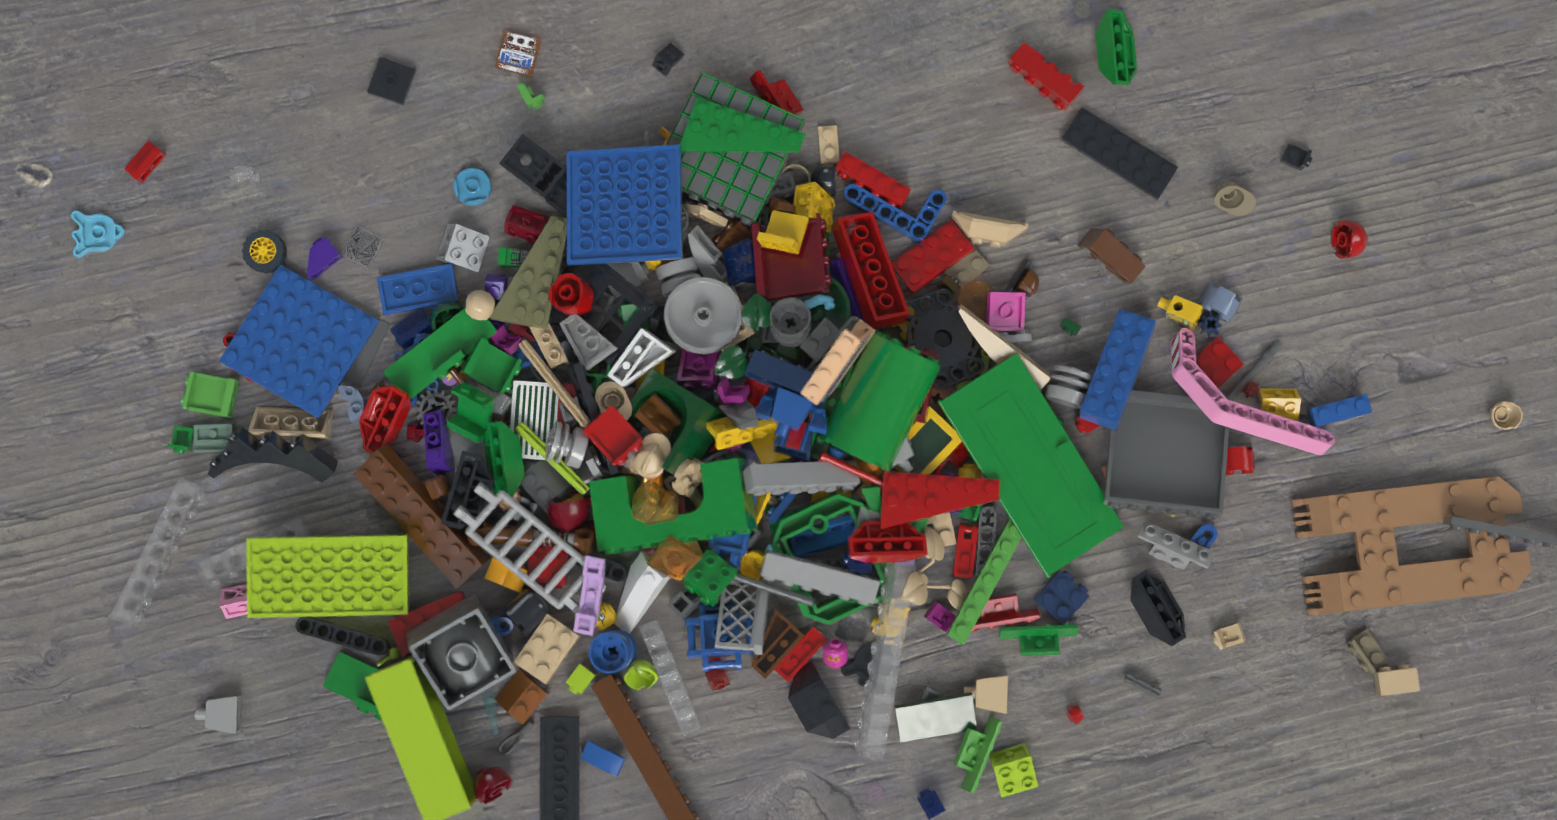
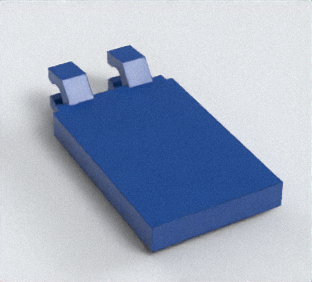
M753 496L754 507H756L757 497ZM733 532V536L716 538V535H714L715 539L709 540L708 547L722 559L724 557L723 553L731 554L729 564L733 568L740 569L741 556L744 557L747 554L750 534L735 535V532Z

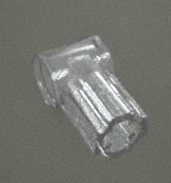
M478 384L475 387L476 389L495 398L493 412L503 417L512 399L497 391L496 393Z

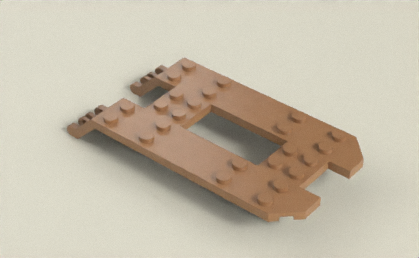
M1499 476L1291 500L1293 507L1306 505L1307 510L1304 513H1294L1293 518L1305 516L1308 518V520L1294 521V525H1309L1308 532H1296V539L1353 532L1359 571L1302 577L1303 584L1315 581L1317 583V589H1305L1304 594L1318 593V597L1305 598V602L1319 601L1320 608L1307 609V616L1515 592L1531 571L1529 551L1510 553L1509 541L1505 539V536L1499 535V538L1489 537L1487 532L1482 531L1480 534L1468 533V529H1466L1470 558L1402 566L1398 564L1393 527L1443 522L1444 517L1448 516L1506 527L1505 514L1522 513L1523 509L1520 493Z

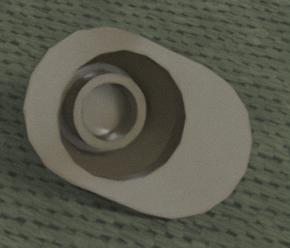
M1228 181L1223 184H1217L1214 203L1218 208L1232 215L1243 216L1254 209L1256 199L1251 192L1240 187L1236 182Z

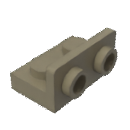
M1368 629L1362 630L1346 641L1349 645L1347 647L1349 652L1360 661L1358 664L1364 673L1374 674L1375 670L1389 662Z

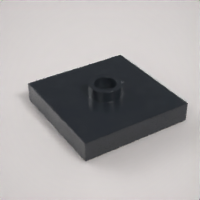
M380 57L367 93L404 105L416 69Z

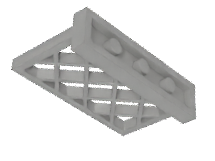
M763 577L760 580L770 584V581L763 579ZM732 580L730 584L736 585L738 589L730 593L726 587L721 593L715 648L754 651V654L762 655L769 592L757 588V591L750 595L745 590L750 585ZM743 592L747 598L739 603L735 596ZM729 600H732L736 606L728 610L724 605ZM751 601L755 608L748 612L743 606ZM740 608L745 615L737 619L732 613ZM729 616L734 623L726 627L722 621ZM749 618L753 624L746 629L741 622ZM738 625L743 632L735 637L730 630ZM726 633L732 638L728 643L720 642V638ZM747 635L751 639V644H742L739 639Z

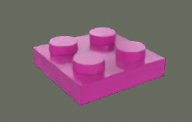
M987 292L986 324L995 331H1023L1026 293Z

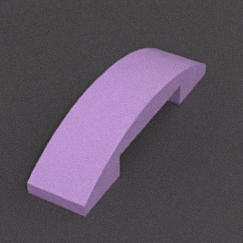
M586 555L582 574L584 575L579 611L576 613L573 632L592 636L601 605L605 577V559Z

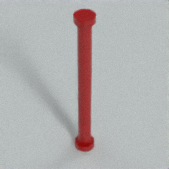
M822 450L819 461L828 462L882 487V478L827 454V451Z

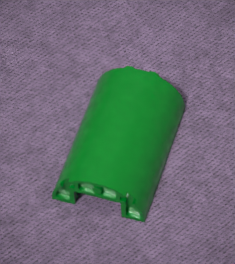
M876 331L862 350L826 423V435L821 434L820 438L861 460L890 472L941 366L937 365L938 360L930 356L926 359L919 355L920 351L912 347L907 350L901 347L902 342L894 338L889 341L885 339V334Z

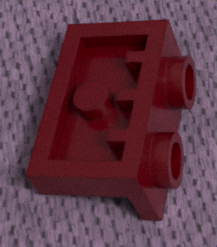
M512 205L504 222V233L511 237H518L530 243H535L548 222V216Z

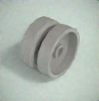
M694 258L673 261L656 269L658 280L665 281L660 286L663 296H670L677 286L687 280L701 278L700 274L694 273L698 269Z

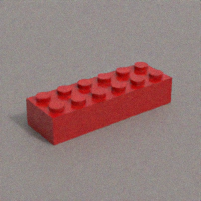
M873 212L838 218L831 229L865 323L873 329L903 324L910 315Z

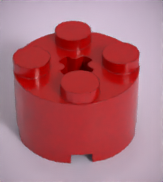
M571 273L562 274L550 286L549 300L556 309L568 316L573 314L581 316L592 309L594 299L592 286L578 276Z

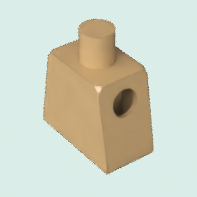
M1008 676L975 679V687H964L963 693H972L974 707L1007 713Z

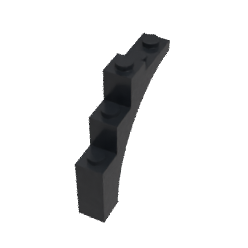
M241 427L237 432L233 431L227 438L226 448L219 457L215 456L210 461L208 475L214 479L224 471L236 466L250 463H271L295 468L323 483L335 473L338 461L304 434L297 439L293 438L288 443L273 430L269 434H264L260 439H257L245 428Z

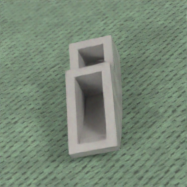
M696 225L688 234V239L697 266L705 278L723 281L729 271L718 259L722 253L702 229Z

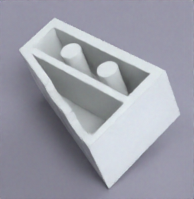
M641 328L607 376L622 387H626L676 351L646 328Z

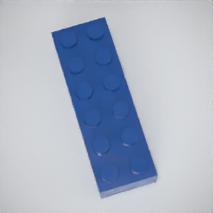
M1119 309L1080 409V419L1117 431L1153 337L1156 320Z

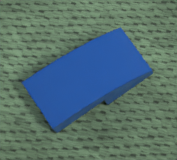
M593 741L587 742L581 755L582 760L615 776L619 775L626 759L611 749L607 750Z

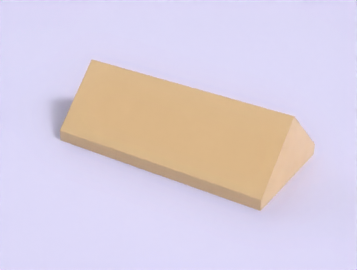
M256 407L248 432L255 437H261L273 430L282 438H298L304 434L309 439L331 440L333 412L332 410L325 409L318 419L300 408Z

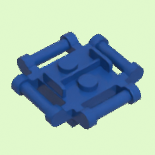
M732 602V604H725L724 606L730 610L736 604ZM699 604V618L685 619L688 635L687 658L695 659L702 657L703 672H708L709 669H742L741 654H754V651L715 648L719 614L706 615V613L719 612L720 604L714 607ZM739 610L732 613L737 619L745 615H739ZM728 616L722 623L728 627L734 621ZM749 618L743 621L745 622L746 629L753 624ZM696 625H700L701 650H696ZM738 625L730 630L735 637L740 634V627ZM727 633L720 638V642L728 643L732 640ZM746 635V644H751V639ZM735 655V660L708 661L710 656L728 657Z

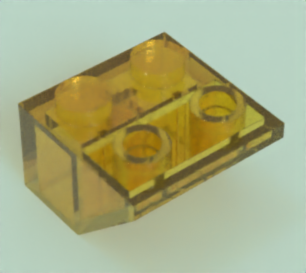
M644 479L633 495L632 517L647 525L676 520L678 517V495L671 490L660 487L654 481Z

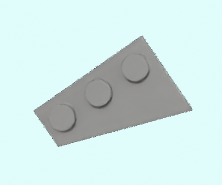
M577 314L570 315L559 323L581 364H584L587 371L618 349Z

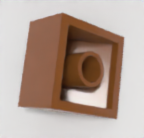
M519 669L495 700L508 714L523 725L548 696L549 692Z

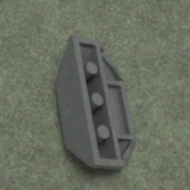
M522 458L525 477L521 485L548 514V501L559 503L567 500L568 494L573 492V486L546 460Z

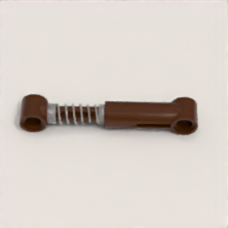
M483 521L475 532L482 538H485L496 524H488L486 521ZM506 525L491 543L505 544L520 526ZM530 527L515 545L529 547L541 532ZM581 528L574 534L569 533L566 535L564 533L563 535L560 532L557 534L581 555H589L593 552L594 533L592 530ZM468 536L469 544L480 546ZM548 537L542 542L544 546H546L547 544H549L550 547L552 545H556V543H554Z

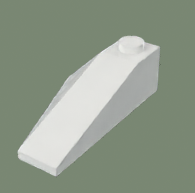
M641 551L631 565L616 613L617 616L615 617L616 621L614 624L629 634L672 576L644 551Z

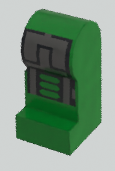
M499 247L498 265L500 267L520 268L530 250Z

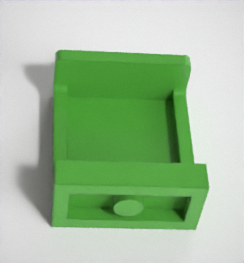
M190 371L185 380L187 388L186 393L183 394L181 399L182 408L188 411L232 419L240 381Z

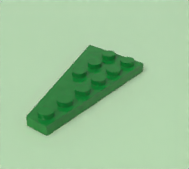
M696 98L680 146L681 153H800L806 133Z

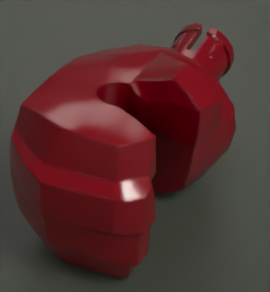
M574 491L568 494L567 500L559 503L548 501L549 524L561 534L579 526L588 516L587 508L592 506L591 494L583 497L578 491Z

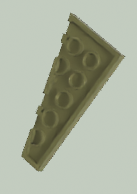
M550 217L490 316V319L548 329L553 306L549 300V289L557 281L556 278L559 277L567 241L566 218Z

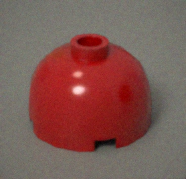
M1339 221V225L1334 226L1331 234V246H1335L1337 251L1334 254L1338 258L1343 259L1355 258L1363 253L1367 245L1368 236L1366 231L1356 221Z

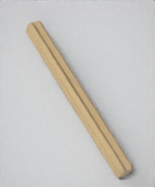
M527 340L520 342L519 348L578 423L583 428L587 427L591 420Z

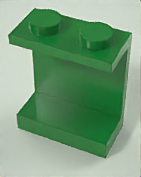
M483 337L478 338L460 372L498 394L508 392L513 384L511 382L513 376H517L522 368L520 365L522 360L519 358L515 359L492 346Z
M462 382L451 391L452 394L459 397L457 415L447 421V428L479 443L485 437L487 423L492 420L495 398L472 387L470 384Z

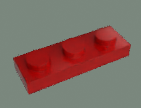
M812 627L774 670L789 682L827 639L817 629Z

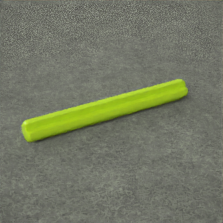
M524 422L518 424L515 430L545 459L546 444ZM554 455L551 461L546 460L581 495H584L589 490V485L585 484L569 466L565 465L562 459L559 463H556Z

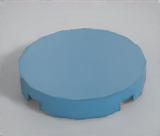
M467 168L462 170L457 178H455L453 190L456 197L462 203L468 206H477L489 198L492 184L489 176L484 171L478 168Z

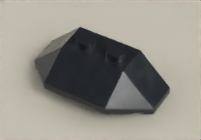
M462 450L441 521L442 525L457 529L468 526L466 522L454 515L455 510L460 505L475 518L487 506L488 501L474 491L480 482L490 491H492L494 479L481 455Z
M1147 569L1133 577L1130 601L1149 634L1170 646H1174L1186 638L1184 614L1165 581L1150 573Z
M810 662L803 666L793 677L788 699L806 731L834 739L850 730L813 663Z

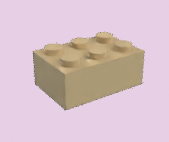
M547 614L514 663L544 684H548L581 635L573 632L574 630L551 614Z

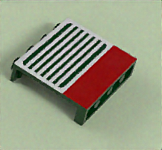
M513 381V385L509 390V395L512 396V404L508 406V415H511V422L507 423V427L520 438L522 458L545 460L515 428L518 424L524 422L546 444L556 421L562 422V429L565 425L558 404L562 401L548 383ZM562 384L572 398L577 397L573 384Z

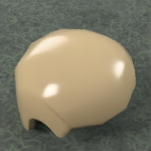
M475 290L467 296L465 311L471 318L487 320L492 315L495 300L490 293L483 290Z
M1501 401L1496 403L1490 410V419L1493 425L1499 429H1515L1522 422L1523 412L1520 406L1514 402Z

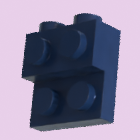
M1058 571L1034 599L1037 604L1062 625L1090 597L1087 594L1089 590L1081 583L1077 586L1072 581L1074 577L1067 571L1063 573Z

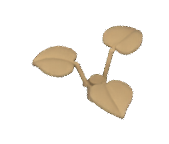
M926 527L924 533L926 535L928 551L926 557L931 560L920 570H916V572L911 573L905 578L901 599L916 605H922L927 600V588L950 590L948 592L950 604L960 610L969 593L966 584L962 580H953L951 586L927 585L928 578L925 574H922L924 570L935 562V559L937 561L942 560L945 553L944 543L940 535L932 528Z

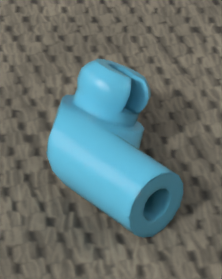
M817 295L805 300V304L809 309L818 305H824L826 310H831L835 307L834 299L831 296Z

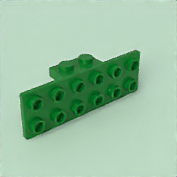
M465 307L383 372L392 385L409 394L411 400L437 378L442 380L450 374V368L453 366L457 368L465 362L464 357L470 354L478 338L483 337L487 340L497 332L489 319H473L466 313Z
M339 652L323 687L354 701L359 711L366 714L368 712L376 714L375 718L383 721L365 679L379 669L343 652Z

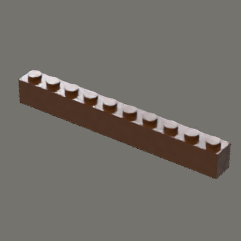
M610 674L593 684L591 687L667 819L701 820L697 812H692L689 805L691 802L686 794L682 795L679 790L681 784L678 779L671 776L669 771L672 769L667 760L663 761L659 754L662 752L657 743L653 744L649 738L652 734L648 727L642 726L640 713L637 709L633 710L630 703H632L629 694L627 692L623 693L620 688L623 684L619 677H614L613 674Z

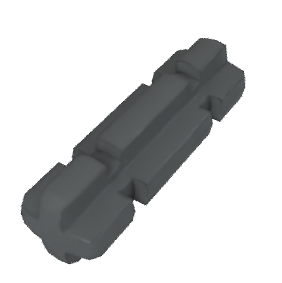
M1127 672L1124 677L1125 682L1133 684V686L1146 693L1149 692L1154 697H1158L1161 692V688L1156 685L1152 686V683L1139 676L1136 677L1131 672Z

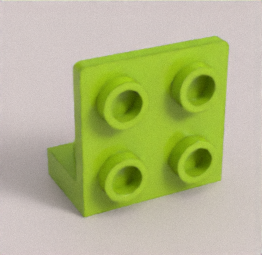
M1026 743L989 754L1001 797L1038 787L1032 758Z

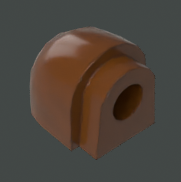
M1028 268L1015 287V290L1026 293L1027 297H1031L1039 287L1037 274Z

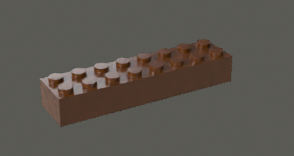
M388 444L376 450L353 474L457 589L491 559L480 546L469 544L468 535H466L464 528L457 529L441 524L445 507L437 498L434 500L431 498L427 487L423 485L419 478Z

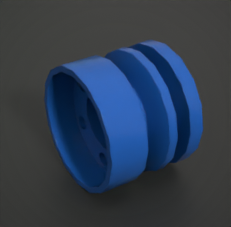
M621 629L610 630L596 636L589 648V659L592 665L598 671L604 673H615L628 667L635 660L637 654V644L634 638L628 632Z

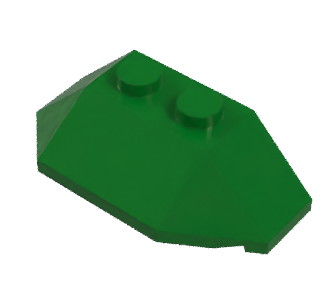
M1108 9L1095 33L1098 68L1113 85L1128 86L1131 84V80L1137 71L1134 32L1124 17L1125 14L1122 10Z
M502 421L489 422L486 425L484 448L486 464L494 479L492 489L495 495L500 490H504L513 498L525 477L520 438Z

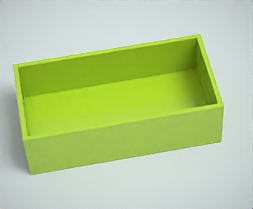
M408 534L263 536L246 539L247 618L405 615L410 611Z
M414 656L384 667L367 676L365 679L423 820H443L470 809L477 800L473 792L474 782L441 701Z

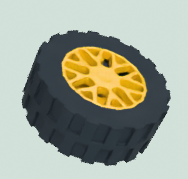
M258 230V232L251 233L243 243V259L253 270L268 274V272H275L280 265L284 264V260L287 257V248L284 245V241L275 233L268 230Z

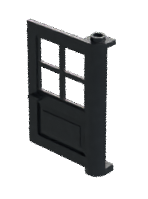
M567 244L564 248L565 256H567ZM606 263L567 265L561 275L571 273L589 283L594 293L592 308H596L606 316L597 331L601 333L610 320L623 330L613 344L618 349L603 359L612 366L647 318L654 313L655 302ZM610 285L622 297L608 314L596 302ZM625 299H628L639 310L625 327L614 319L613 315ZM552 306L550 316L558 323L569 317ZM584 313L580 317L584 319L588 313Z

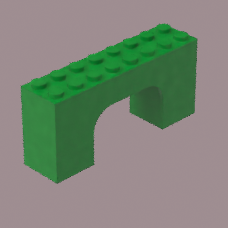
M734 458L700 464L704 498L700 507L692 513L656 519H647V515L642 509L638 477L621 476L590 481L589 487L598 551H605V554H619L626 551L641 550L640 546H642V549L658 548L659 544L660 546L678 545L677 541L679 543L696 542V538L698 540L715 539L714 535H716V538L731 537L733 532H735V535L751 534L753 529H757L753 493L747 494L743 471L749 466L748 459Z

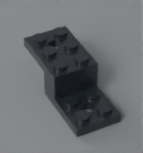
M522 133L499 164L526 184L534 194L567 218V167ZM524 156L531 157L529 165L521 164V159Z

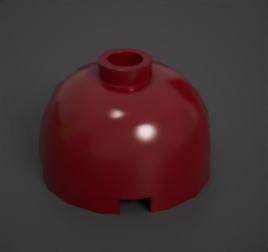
M483 767L477 772L478 776L473 783V792L481 804L482 802L488 804L503 795L501 791L504 788L508 790L513 784V780L505 770L499 767Z

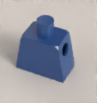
M778 388L771 418L773 422L778 423L775 434L786 438L789 428L798 431L813 408L814 403L805 397Z

